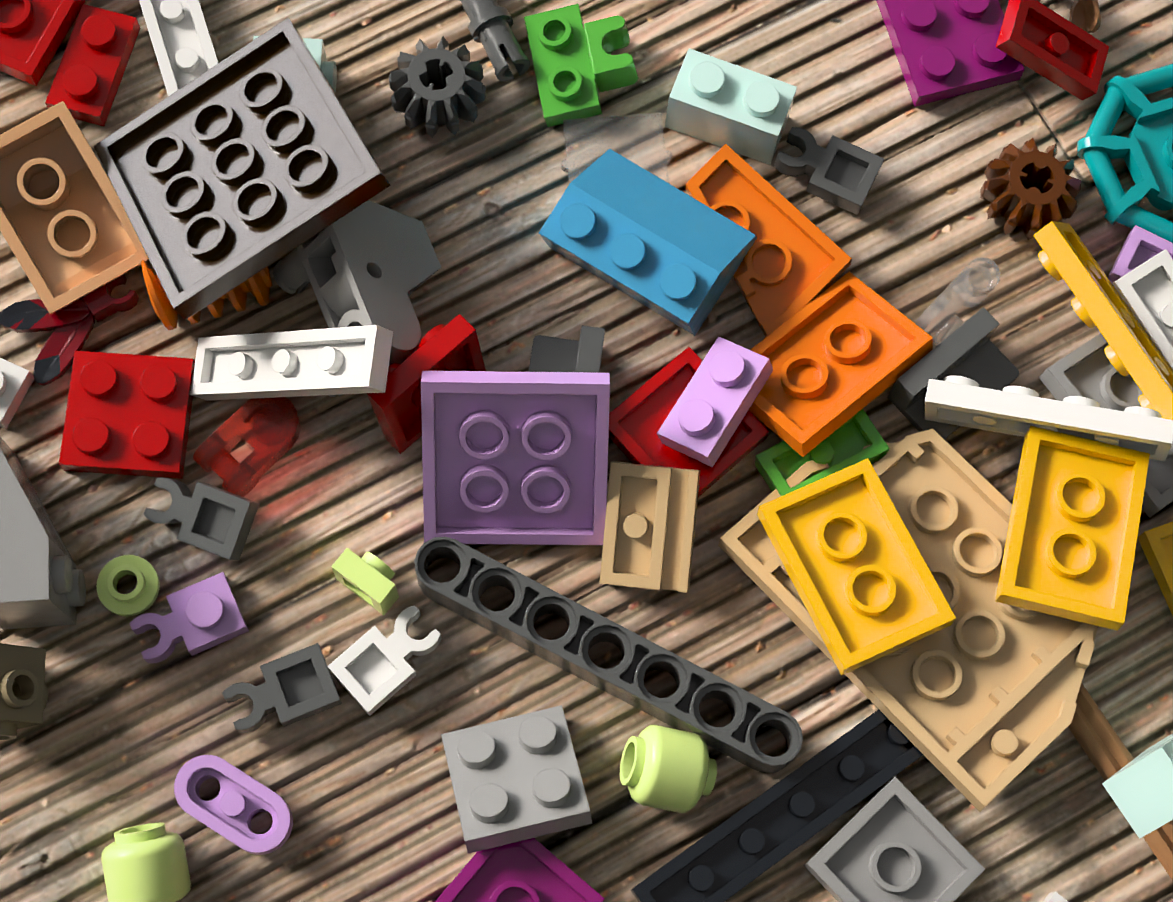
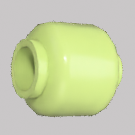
M649 725L641 731L638 737L631 736L625 745L620 764V781L622 785L628 786L631 798L643 806L686 813L696 806L702 795L708 796L711 794L716 782V760L709 758L705 740L696 733L659 725Z
M148 823L116 831L114 833L115 842L104 848L101 860L108 902H177L191 890L183 839L177 833L166 831L164 823Z

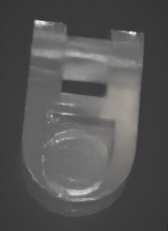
M984 257L971 261L915 321V324L933 337V342L939 345L963 324L964 321L956 315L963 306L972 308L980 305L997 286L1001 275L997 264L991 259Z

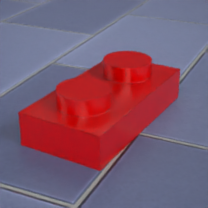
M1009 0L996 43V48L1080 100H1085L1097 94L1109 50L1108 45L1037 0Z
M82 4L45 102L47 107L50 108L64 101L74 119L104 127L141 29L137 18Z

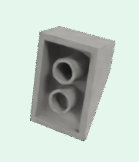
M0 437V628L4 630L76 625V606H84L86 600V584L83 570L76 569L75 562L16 454Z

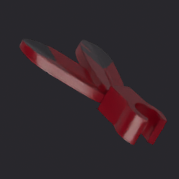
M125 275L82 297L83 300L79 299L52 315L49 314L41 299L15 302L0 312V325L11 331L32 333L54 330L35 360L33 374L35 381L39 385L51 384L65 374L73 363L74 351H81L94 327L95 319L97 322H100L116 312L129 311L137 305L139 297L134 290H129L122 298L111 297V292L116 286L126 285L127 279Z

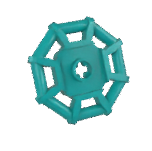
M1169 64L1126 78L1114 76L1104 85L1105 95L1085 138L1077 142V156L1084 159L1107 211L1104 218L1111 225L1117 222L1130 229L1137 225L1173 243V222L1137 206L1146 197L1150 204L1159 210H1173V97L1150 103L1145 96L1171 87L1173 90V64ZM1122 111H1126L1136 119L1134 127L1127 138L1111 135ZM1124 158L1135 183L1126 194L1110 159Z

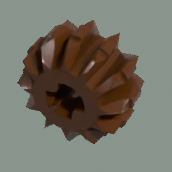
M1033 138L1026 141L1021 150L1010 143L1003 148L999 159L989 162L984 172L985 178L988 181H985L980 189V198L992 202L987 210V219L1004 217L1007 220L1004 224L1005 235L1012 233L1017 226H1021L1027 240L1035 238L1033 235L1051 221L1062 222V219L1071 218L1076 211L1077 201L1074 198L1081 190L1082 180L1069 176L1074 169V159L1059 162L1055 158L1057 155L1056 144L1049 146L1045 152H1040Z

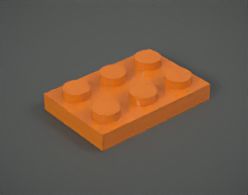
M849 271L750 349L769 358L773 371L752 403L749 411L799 455L804 457L933 350V337Z

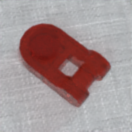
M286 397L252 398L242 405L198 447L193 455V460L204 471L210 472L213 470L224 481L222 484L224 490L245 497L257 485L260 478L298 440L301 425L297 410ZM242 440L253 452L239 463L230 452Z

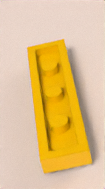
M1051 221L1033 235L1043 249L1038 253L1042 265L1057 281L1064 279L1076 297L1071 300L1074 311L1089 328L1092 329L1097 326L1109 344L1104 348V351L1110 363L1122 376L1126 377L1130 374L1143 394L1138 397L1141 407L1154 409L1162 414V418L1173 420V370L1070 223Z

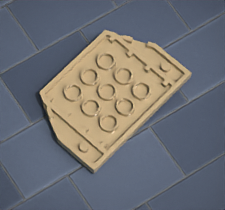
M934 429L906 435L904 439L898 442H886L890 448L889 451L886 452L882 459L873 463L872 466L956 619L951 626L845 675L981 812L1072 723L1077 706L1076 699L1085 670L1089 666L1095 647L1094 640L1099 626L995 602L1012 504ZM814 460L807 461L787 478L786 482L792 488L807 480L811 475L828 469L829 465L828 463L818 464ZM775 489L720 537L718 546L835 664L757 516L759 506L781 497L777 489Z

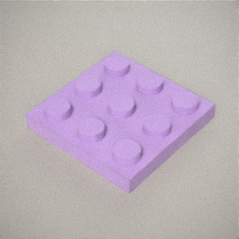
M422 371L424 543L434 537L445 536L456 539L463 544L603 545L607 503L610 374L587 372Z

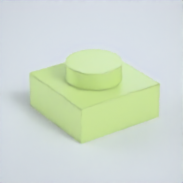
M346 548L331 566L336 579L383 616L399 598L396 585L390 581L395 576L394 571L370 552H366L360 558L350 549Z

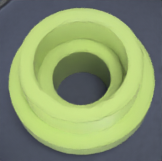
M123 555L112 559L102 568L97 579L96 588L101 603L109 611L119 616L128 617L141 614L153 605L159 593L160 582L156 570L147 560L135 555ZM125 575L136 576L137 586L132 592L128 594L118 593L117 583L120 578Z

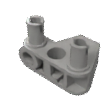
M368 200L296 247L274 266L273 275L277 284L290 294H294L296 290L298 294L302 293L308 284L311 283L328 328L379 325L393 331L389 360L390 366L394 363L401 364L418 349L419 343L422 340V332L408 296L441 268V265L422 221Z

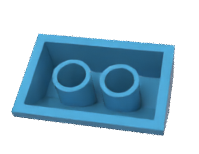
M611 149L607 150L568 185L539 231L540 236L552 250L694 336L757 239V236Z

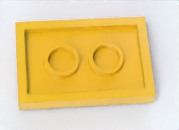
M1030 426L1024 436L995 602L1118 631L1125 622L1150 453Z
M868 458L759 506L757 516L841 676L947 628L955 621L956 617Z

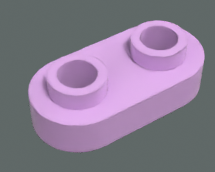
M201 755L186 762L179 770L174 783V794L179 806L186 813L241 849L251 854L264 855L278 850L288 840L293 827L292 812L288 804L278 794L232 764L214 755ZM207 779H217L220 783L218 796L209 801L202 800L199 795L201 784ZM259 812L270 813L273 820L270 830L264 834H255L251 830V820Z

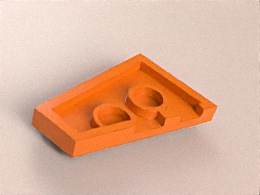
M727 144L686 183V190L689 196L757 236V239L734 273L733 278L765 337L824 292L851 265L852 258Z

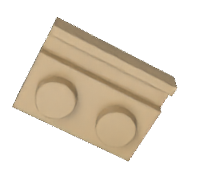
M611 462L599 584L655 590H674L683 593L689 591L701 470Z

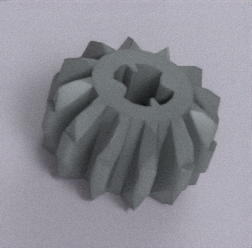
M444 36L437 43V48L429 49L427 44L419 38L416 44L417 56L400 51V56L397 58L399 70L391 71L389 75L390 89L394 91L391 96L392 107L396 113H405V124L410 130L425 122L427 134L431 138L438 132V126L446 125L447 129L456 136L460 129L459 119L474 123L478 116L476 104L483 103L486 98V87L481 82L484 77L483 67L479 61H470V51L466 48L465 44L450 52L448 41ZM434 85H441V89L434 90Z

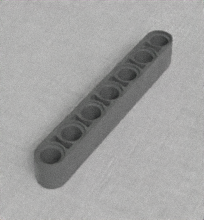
M445 536L434 537L425 542L417 551L414 563L418 585L424 595L441 606L678 730L702 736L708 746L762 773L778 772L785 768L799 753L803 741L802 730L797 720L786 711L456 539ZM441 558L452 559L459 564L460 571L453 580L439 583L433 581L426 574L432 562ZM492 586H502L512 592L514 600L508 608L502 611H492L482 605L480 602L481 595ZM552 613L559 615L566 621L568 631L559 639H544L534 629V624L539 617ZM599 642H610L620 649L623 660L614 668L603 669L592 663L588 651ZM653 670L666 671L675 679L677 691L667 698L655 697L645 688L643 678ZM711 698L722 700L731 711L732 719L730 724L724 727L708 725L700 715V703ZM762 727H772L780 731L786 739L787 747L785 754L771 757L761 752L756 745V731Z

